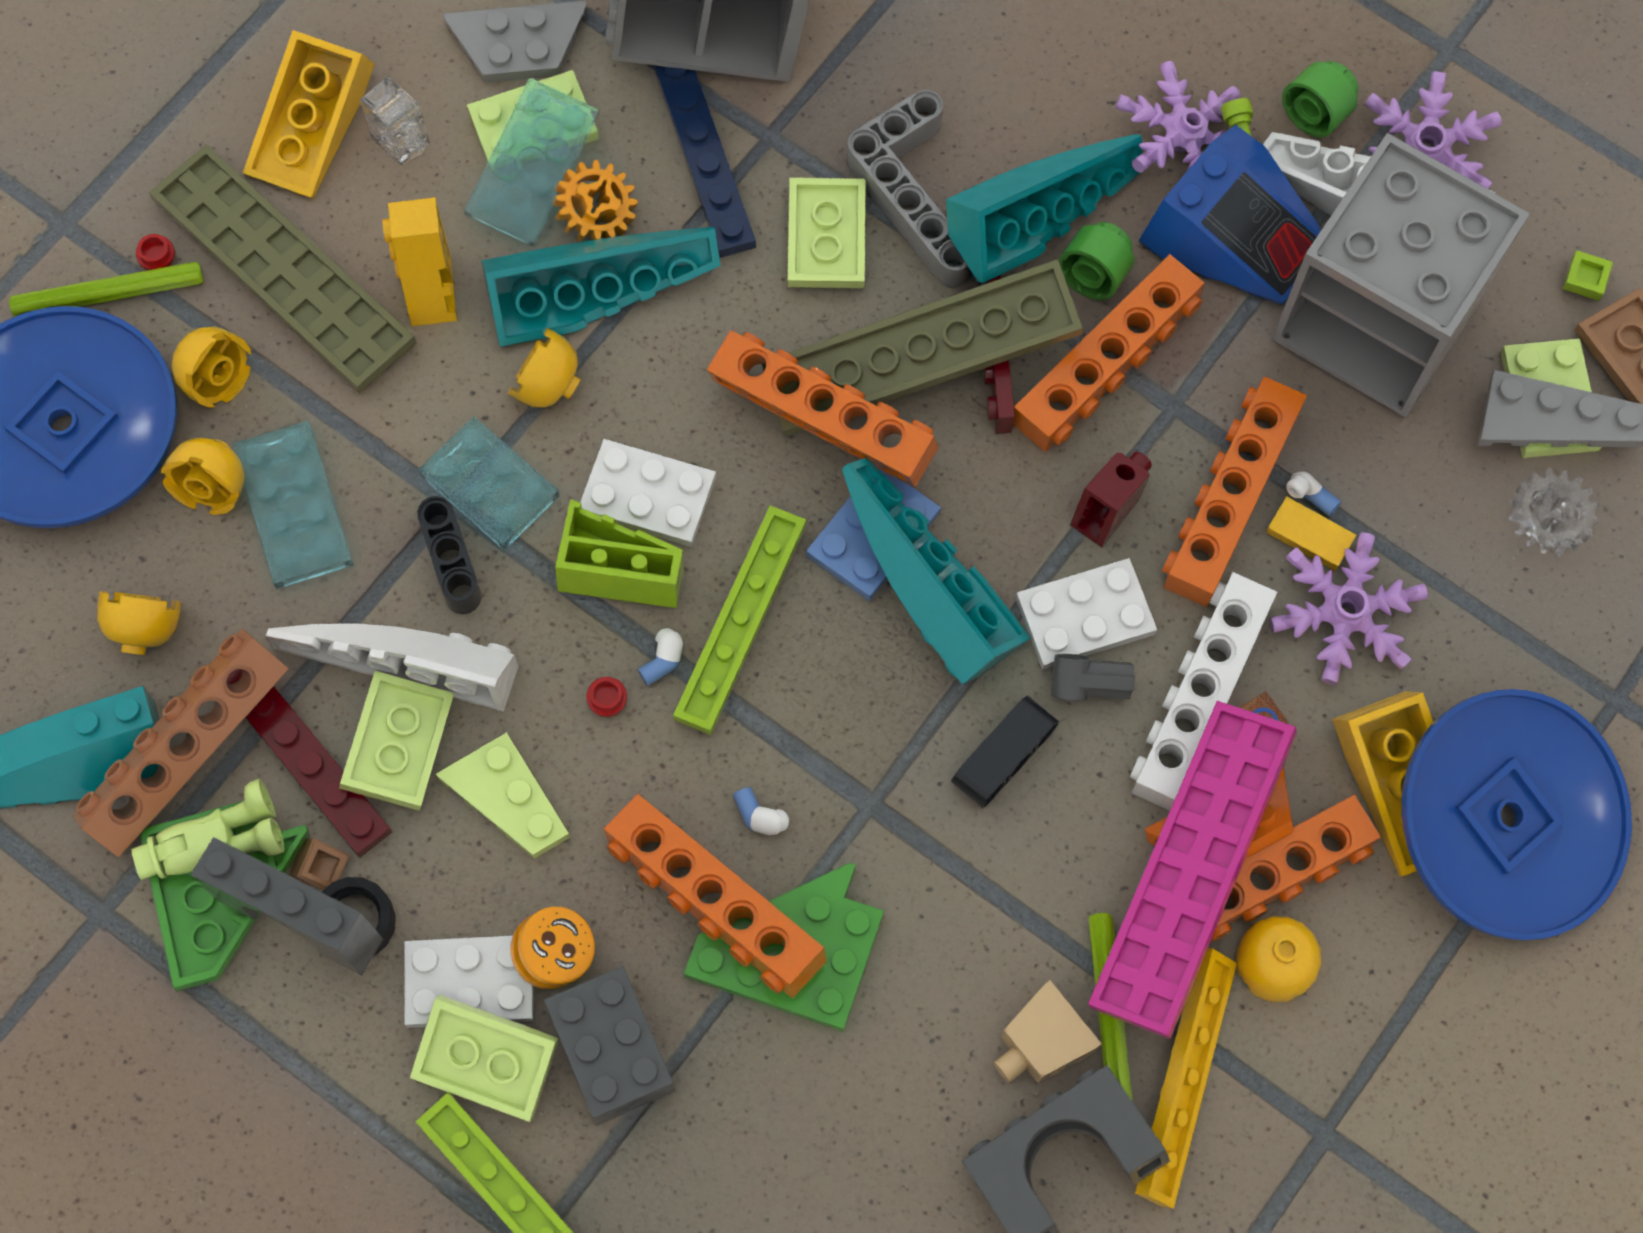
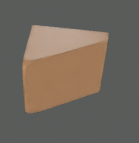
M307 839L296 856L289 876L306 885L324 890L332 882L340 880L350 855L317 839Z

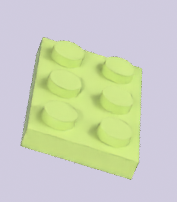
M573 70L467 104L469 116L492 174L599 139L598 130Z
M789 178L788 287L864 288L866 179Z
M1580 339L1504 345L1500 351L1503 369L1506 373L1592 392ZM1529 443L1528 446H1520L1522 458L1599 451L1602 448L1588 447L1587 444H1568L1567 447H1551V443Z
M374 671L339 789L420 811L454 693Z
M439 995L434 1000L410 1078L530 1122L534 1117L559 1038Z

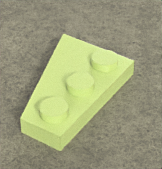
M507 732L435 774L439 781L456 792L474 810L479 811L497 829L534 859L570 838L568 831Z

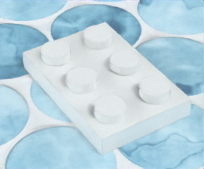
M603 439L580 503L582 508L601 517L606 514L614 518L616 524L634 531L638 529L654 537L692 548L716 480V471Z
M1130 558L1016 593L1017 604L1042 670L1054 667L1055 654L1089 656L1154 636L1157 632V627Z
M512 936L405 941V1026L407 1028L426 1027L434 1000L439 995L514 1022L534 1021V986L526 982L513 965L510 952Z

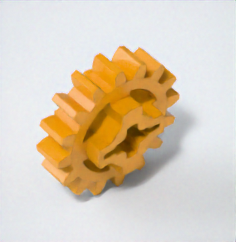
M598 160L593 161L590 169H587L583 162L578 163L575 168L576 173L568 169L563 176L565 181H559L555 188L560 195H556L553 200L554 206L562 207L557 213L556 219H566L568 222L564 231L566 233L574 229L578 231L577 241L579 242L586 235L591 236V240L600 239L601 236L604 238L615 237V233L622 236L628 229L626 224H631L636 215L631 210H634L638 204V200L629 198L635 189L634 185L624 186L622 183L626 174L624 172L617 176L612 174L613 164L611 163L605 170L600 169ZM585 181H596L590 184L584 183ZM597 192H599V197L597 199L599 201L598 207L592 213L591 210L593 208V198L595 197ZM600 221L607 222V224L595 225V223Z

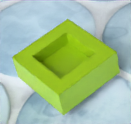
M1576 250L1571 258L1562 289L1600 301L1604 295L1613 262Z

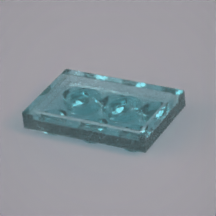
M475 417L468 421L418 469L420 476L503 550L519 537L560 496L559 490Z

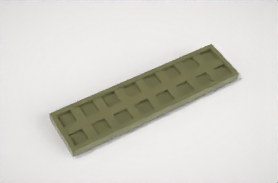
M207 144L149 192L156 204L358 393H361L417 343L415 336Z

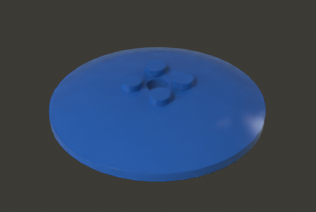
M74 306L37 309L15 316L0 324L1 520L33 528H61L83 524L109 514L127 503L158 472L169 452L176 431L178 401L174 381L165 360L154 344L136 327L112 314L96 309ZM61 416L72 417L71 425L63 431L53 430L52 426L57 418Z
M1506 689L1475 695L1452 706L1432 723L1417 744L1407 767L1402 792V822L1407 848L1420 878L1430 893L1448 912L1464 924L1482 933L1509 940L1544 939L1562 934L1586 921L1606 902L1615 889L1625 867L1631 843L1632 812L1630 797L1624 775L1613 751L1596 728L1570 706L1555 698L1528 690ZM1505 804L1512 808L1515 815L1514 823L1510 827L1505 825L1501 818V810Z

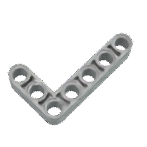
M921 90L850 134L847 145V166L856 179H866L865 190L938 281L944 286L956 288L968 281L970 269L948 235L947 218L898 159L935 136L940 130L943 101L936 92ZM921 112H927V113H930L931 115H930V116H922V115H920L919 113H921ZM897 131V132H900L901 134H900V135H894V136H893V135L889 134L888 132ZM861 150H866L871 153L868 155H862L857 152ZM888 177L894 181L882 182L879 179ZM911 205L914 206L916 209L905 210L902 208V206ZM935 233L939 237L927 238L923 234ZM958 261L962 265L958 267L949 266L946 262Z

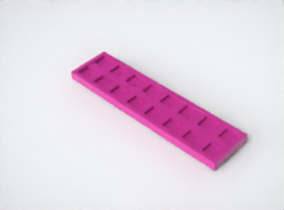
M1216 701L1088 1003L1091 1009L1165 1038H1171L1297 734L1295 726Z

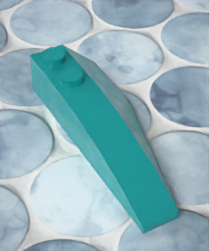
M1138 134L1129 135L1055 154L1002 173L947 198L948 235L976 280L984 283L1038 257L1047 250L1045 244L1055 236L1061 238L1071 230L1070 223L1080 215L1087 217L1096 210V204L1105 195L1113 196L1140 174L1133 168L1132 161L1142 154V149L1139 147V144L1142 143V136Z
M714 227L669 230L595 239L481 260L500 347L548 338L543 334L547 327L560 335L577 332L588 327V323L604 316L608 318L621 312L620 309L639 300L643 302L656 296L655 293L672 285L678 286L721 266Z
M867 457L846 464L842 468L856 513L888 581L913 621L921 630L924 640L935 648L944 660L947 670L962 685L982 675L1031 639L984 576L974 566L967 570L954 556L957 551L956 547L948 539L941 543L927 529L930 521L919 510L916 511L902 504L903 494Z
M144 686L51 715L1 734L0 809L15 808L17 805L58 804V801L80 800L86 793L94 792L105 780L104 776L109 767L117 760H123L134 748L133 744L137 736L143 730L152 728L159 720L155 701ZM158 764L146 766L141 773V778L153 776L158 769Z

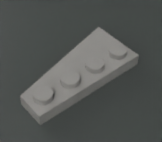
M1494 370L1489 380L1477 446H1492L1493 443H1511V446H1528L1529 443H1551V447H1567L1568 444H1587L1588 447H1640L1643 443V404Z

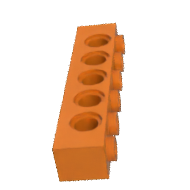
M1169 254L1014 406L1013 425L1045 453L1055 443L1058 446L1062 445L1074 431L1072 426L1081 417L1087 420L1099 407L1100 401L1098 400L1107 391L1113 394L1126 379L1124 374L1132 366L1137 369L1145 363L1152 353L1150 348L1158 340L1161 343L1166 342L1177 329L1178 325L1176 323L1184 315L1189 318L1198 310L1203 302L1200 296L1205 283ZM1163 301L1166 302L1170 307L1161 308L1157 306L1154 302ZM1138 326L1145 332L1134 333L1128 327ZM1112 351L1119 358L1109 359L1103 355V352ZM1088 377L1094 383L1084 385L1078 382L1076 378ZM1060 402L1066 405L1068 409L1058 411L1053 409L1050 404Z
M730 330L707 368L715 383L859 459L867 457L878 469L914 488L917 486L939 448L935 437L932 435L934 431L930 427L917 420H913L911 424L898 417L899 412L883 402H879L876 406L864 400L865 395L851 385L845 384L841 388L830 382L832 378L827 373L813 366L810 370H807L797 365L798 360L784 350L778 349L774 353L764 347L765 343L749 332H745L742 336ZM755 365H766L764 372L759 376H749L750 370ZM791 381L800 382L795 392L791 394L782 393L783 387ZM821 400H833L832 406L827 411L818 412L815 410L816 405ZM858 416L867 418V422L862 428L857 430L849 428V424L854 418ZM891 434L902 436L897 446L892 448L883 446V441L887 436Z
M1265 376L1258 389L1250 386L1241 405V408L1247 410L1242 421L1234 419L1225 439L1231 442L1227 453L1218 452L1210 469V473L1216 475L1212 485L1203 484L1194 505L1199 507L1200 510L1195 519L1187 517L1178 536L1184 543L1179 553L1171 550L1164 564L1162 572L1168 574L1163 588L1204 607H1208L1307 397L1306 394ZM1255 420H1264L1270 424L1271 428H1261L1255 423ZM1239 453H1251L1256 460L1246 461ZM1227 484L1234 485L1241 493L1231 494L1223 486ZM1217 517L1224 522L1225 526L1221 528L1214 527L1208 522L1207 518ZM1201 550L1208 555L1209 560L1199 561L1193 557L1191 552Z
M639 794L603 828L608 841L606 848L615 859L622 864L629 861L639 869L636 873L647 886L652 889L659 886L669 895L667 900L678 912L685 915L689 911L699 920L697 923L699 928L714 941L721 938L730 946V954L744 967L752 964L762 973L760 975L761 980L775 993L779 994L783 990L793 999L827 962L825 949L820 943ZM646 843H660V846L655 851H641V848ZM679 867L691 869L684 877L675 878L671 876L672 872ZM710 892H717L722 895L717 902L712 904L701 901ZM740 918H749L753 921L748 928L743 930L732 927L733 923ZM771 944H780L785 947L776 956H768L763 953L764 949Z
M1355 794L1293 827L1294 832L1244 859L1230 893V897L1234 902V908L1223 910L1211 943L1229 934L1232 931L1230 927L1232 923L1244 918L1246 923H1249L1268 912L1267 904L1278 898L1284 904L1304 892L1301 887L1302 885L1315 879L1317 884H1321L1339 873L1337 866L1349 860L1353 865H1356L1375 853L1372 847L1381 836ZM1322 836L1334 837L1340 845V851L1334 852L1326 849L1322 843ZM1286 856H1299L1305 864V870L1297 871L1292 869L1287 864ZM1261 874L1265 876L1269 881L1270 888L1267 890L1257 889L1251 883L1250 875Z

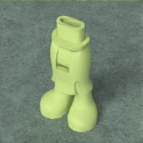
M260 778L250 781L244 787V800L239 804L223 811L218 808L206 816L169 826L158 833L156 837H148L146 844L132 848L131 852L139 878L143 880L158 875L163 879L169 875H182L192 872L213 837L244 853L262 851L267 856L283 853L284 841L278 823L273 819L276 817V811L263 781ZM259 822L248 831L237 835L233 834V828Z

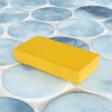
M1287 496L1266 530L1267 534L1294 549L1297 547L1303 554L1314 559L1315 555H1318L1322 564L1334 571L1337 570L1343 560L1345 549L1350 548L1356 537V534Z

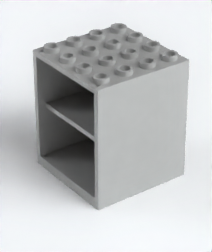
M609 0L605 44L612 45L611 60L790 82L810 0Z
M1387 133L1306 252L1272 340L1407 418L1481 303L1530 213Z

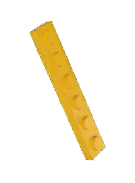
M1213 948L1207 949L1182 1009L1177 1035L1171 1049V1058L1164 1084L1160 1091V1099L1151 1128L1165 1148L1170 1162L1137 1183L1135 1194L1161 1207L1174 1209L1237 966L1236 962Z

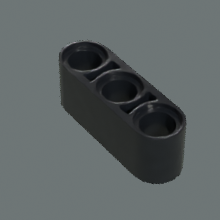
M428 497L419 505L417 515L442 593L448 607L452 611L459 614L471 613L480 605L482 599L481 591L453 507L444 497ZM436 515L447 516L446 520L439 525L429 524L431 518ZM447 550H457L459 552L452 560L440 559L441 555ZM459 585L471 587L470 591L463 596L452 595V591Z
M1028 695L1025 696L963 763L953 776L951 782L982 809L985 808L1049 738L1058 726L1059 721Z

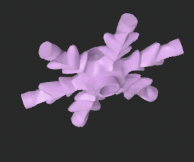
M1173 61L1162 63L1160 70L1166 81H1158L1157 84L1167 95V97L1162 99L1173 107V111L1170 114L1163 113L1157 102L1153 108L1146 98L1141 95L1137 97L1138 103H1136L1131 98L1120 94L1115 108L1118 110L1134 113L1135 115L1131 118L1132 122L1150 121L1149 128L1160 124L1166 130L1165 137L1152 135L1151 137L1155 142L1139 144V147L1146 152L1132 161L1133 168L1137 172L1142 173L1155 161L1159 168H1163L1167 154L1170 158H1174V150L1188 153L1183 163H1190V168L1203 153L1201 146L1204 144L1210 145L1213 140L1225 132V130H1221L1214 134L1208 129V121L1222 122L1219 117L1222 116L1220 107L1228 101L1240 98V91L1236 87L1231 86L1218 97L1216 92L1211 90L1208 94L1207 104L1200 99V111L1196 108H1188L1186 103L1191 98V95H1184L1187 88V80L1178 81Z
M1433 71L1430 79V90L1419 89L1420 96L1426 107L1418 106V109L1425 116L1424 120L1419 124L1410 122L1409 109L1402 115L1399 103L1395 98L1391 99L1390 105H1387L1375 93H1372L1366 100L1364 105L1380 115V117L1373 120L1375 124L1393 126L1388 133L1402 132L1405 136V143L1486 189L1491 187L1493 182L1476 172L1483 168V164L1464 161L1468 154L1454 155L1451 151V146L1455 141L1470 145L1467 138L1481 141L1487 140L1488 137L1482 131L1501 126V117L1496 111L1477 119V111L1473 110L1462 124L1457 117L1452 128L1447 129L1440 125L1439 118L1449 112V110L1442 108L1453 96L1452 92L1443 94L1446 73ZM1423 143H1428L1432 147L1425 146ZM1370 147L1369 151L1373 154L1377 147Z
M1362 532L1359 534L1355 553L1348 548L1345 549V556L1350 569L1341 567L1348 578V581L1342 586L1332 583V569L1324 574L1322 561L1318 555L1314 556L1311 563L1297 547L1286 556V559L1302 572L1295 574L1293 579L1298 582L1312 584L1313 586L1308 592H1322L1325 602L1317 608L1312 603L1305 601L1307 609L1293 604H1286L1285 607L1290 614L1269 618L1272 633L1294 628V637L1296 638L1301 636L1311 624L1315 633L1322 621L1331 623L1334 627V634L1322 640L1331 644L1324 648L1317 656L1318 660H1327L1321 681L1329 685H1337L1341 664L1347 669L1352 668L1347 648L1355 650L1354 645L1348 638L1354 631H1360L1365 634V648L1373 643L1375 656L1379 662L1383 661L1386 654L1394 665L1402 670L1412 660L1396 646V644L1403 642L1404 638L1396 634L1383 632L1389 625H1375L1372 620V614L1377 609H1380L1392 616L1390 607L1410 613L1412 610L1407 602L1427 599V588L1425 584H1419L1402 589L1403 580L1398 579L1386 592L1383 584H1381L1376 595L1367 594L1363 590L1362 583L1373 579L1374 576L1366 573L1376 566L1380 560L1379 557H1369L1375 540V536L1370 533ZM1342 606L1349 607L1352 610V614L1346 612Z

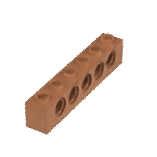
M243 628L237 634L227 637L221 644L216 658L209 665H204L195 672L190 681L191 685L180 697L176 696L166 704L162 711V717L152 728L143 730L137 736L133 744L134 748L123 760L119 759L109 767L104 776L105 780L94 792L90 791L80 799L76 806V812L72 815L79 827L119 858L289 668ZM242 669V676L238 682L230 685L226 683L227 677L232 671ZM214 701V707L210 713L203 716L198 715V710L204 702ZM186 732V738L182 744L175 747L169 746L170 740L175 734ZM158 764V769L153 776L141 778V773L146 766ZM130 796L129 802L125 807L112 809V805L117 798Z

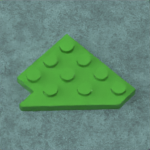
M240 802L219 807V809L223 811L225 809H228L239 804ZM218 808L147 827L140 834L142 845L147 843L148 837H156L158 833L169 826L206 816ZM259 822L233 828V834L237 835L248 831ZM306 825L281 831L284 841V852L278 855L267 856L262 851L246 854L286 873L310 835L309 829ZM192 872L182 875H169L163 879L158 875L149 877L172 984L176 991L219 980L260 915L258 913L255 920L220 903L190 875Z
M848 863L769 901L825 949L827 962L793 999L783 990L779 994L772 991L761 980L760 975L762 973L752 964L748 967L741 965L730 954V946L721 938L714 941L704 932L697 936L684 972V978L844 1032L884 911L845 898L856 864ZM740 918L733 923L732 927L743 930L748 928L753 921L749 918ZM771 944L764 949L763 953L768 956H776L785 947L780 944Z

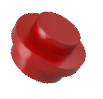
M149 234L139 241L136 248V259L145 270L168 267L175 259V248L168 238L159 234Z
M601 677L589 686L586 700L594 714L601 717H612L619 714L626 706L627 692L625 686L618 679Z

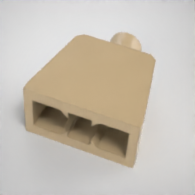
M1049 980L1004 1029L1001 1037L1010 1050L993 1062L998 1073L1008 1083L1027 1070L1039 1084L1092 1056L1098 1051L1102 1043L1052 981Z

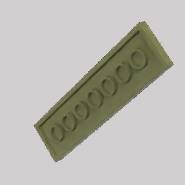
M1056 259L789 352V354L798 360L797 365L807 370H810L813 366L824 371L832 378L830 382L841 388L845 384L851 385L865 395L864 400L877 406L879 402L885 403L1074 338L1084 334L1059 260ZM762 364L763 370L766 368L765 364ZM791 381L783 387L782 393L791 394L795 392L800 382ZM821 400L816 405L815 410L818 412L827 411L832 406L833 400ZM778 416L785 437L804 431L799 426Z

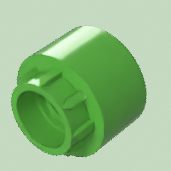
M1314 62L1284 88L1282 93L1284 110L1290 120L1304 133L1318 138L1326 137L1355 111L1358 98V83L1353 73L1338 62Z
M1098 222L1096 225L1083 226L1078 230L1058 259L1066 283L1084 297L1093 300H1107L1111 298L1134 266L1133 246L1129 236L1114 224Z

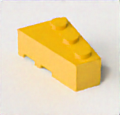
M436 197L388 203L389 218L382 219L385 242L389 244L390 257L395 264L397 279H401L411 326L457 321L451 254Z

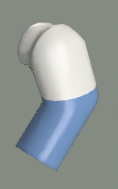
M1296 472L1287 482L1286 488L1292 497L1298 499L1304 497L1329 517L1338 509L1342 502L1308 472Z
M664 628L657 633L655 638L658 642L656 658L637 669L647 686L676 670L680 664L683 642L680 634L673 629Z
M751 787L743 788L733 794L744 824L749 830L772 836L788 828L789 817L787 813L781 809L774 810L759 806Z

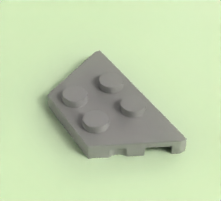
M586 1L444 13V20L447 29L453 32L460 43L461 49L467 58L473 61L476 71L486 83L551 77L560 74L566 62L565 55L572 49L577 38L576 31L582 18H586L588 11Z

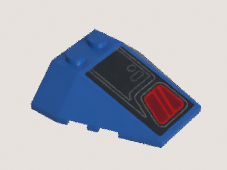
M1234 125L1210 143L1167 194L1139 238V243L1162 261L1171 254L1190 271L1201 274L1204 278L1212 281L1215 279L1233 285L1238 290L1283 305L1289 297L1306 252L1322 229L1267 148L1239 126Z

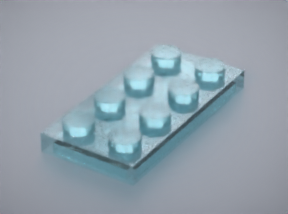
M529 77L464 209L465 215L534 247L554 207L553 200L556 195H560L555 188L559 181H565L563 178L565 172L568 169L572 170L599 115V109Z
M309 420L233 443L235 454L239 457L244 467V485L276 589L353 566L349 547Z

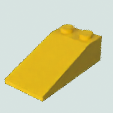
M292 30L243 174L314 199L364 97L375 63L361 53Z
M1404 691L1332 719L1346 761L1394 866L1401 877L1417 871L1407 848L1403 830L1402 792L1404 779L1417 744L1433 723L1424 693Z

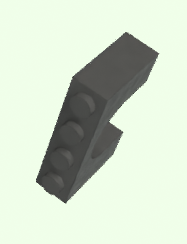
M215 837L212 838L190 874L220 903L255 920L258 913H261L277 921L312 943L326 958L361 976L383 940L382 936L361 912Z
M1108 1065L1100 1070L1097 1068L1088 1070L1077 1079V1085L1063 1094L1062 1092H1056L1050 1095L1041 1103V1109L1028 1117L1020 1116L1012 1120L1005 1127L1003 1134L992 1141L984 1140L970 1149L968 1152L969 1156L962 1160L1008 1233H1060L1034 1193L1031 1183V1167L1035 1155L1054 1136L1065 1132H1084L1095 1136L1109 1148L1133 1185H1136L1170 1162L1165 1148Z

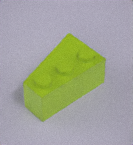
M570 498L555 566L557 590L559 592L677 608L683 578V550L637 529L634 532L616 524L615 519L606 514L601 517L582 508L581 503Z

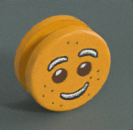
M552 906L537 911L518 925L512 936L510 952L516 971L526 982L537 988L550 990L561 988L579 979L586 973L594 958L595 942L589 925L578 913L565 907Z

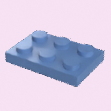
M880 470L903 494L902 504L916 511L919 510L930 521L927 525L928 529L940 514L941 507L910 485ZM850 496L806 550V557L870 602L887 581V577L871 548Z

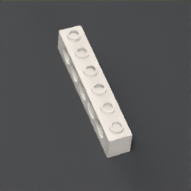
M1232 572L1227 585L1222 582L1218 583L1209 603L1216 606L1211 619L1203 616L1194 638L1201 641L1196 653L1187 651L1178 670L1179 673L1185 675L1181 686L1178 688L1172 685L1162 705L1163 708L1169 710L1165 721L1162 723L1155 720L1146 740L1147 743L1153 745L1148 758L1139 755L1129 777L1137 781L1132 794L1164 809L1171 810L1216 701L1228 703L1277 591ZM1226 615L1235 616L1240 620L1242 626L1231 627L1224 621L1223 617ZM1211 649L1221 651L1225 655L1226 661L1217 662L1212 660L1207 651ZM1203 684L1209 689L1211 695L1207 697L1198 696L1193 692L1191 685ZM1180 718L1187 719L1192 722L1195 730L1192 732L1181 731L1176 726L1175 720ZM1165 753L1173 755L1178 760L1179 766L1175 768L1164 766L1160 762L1159 755Z

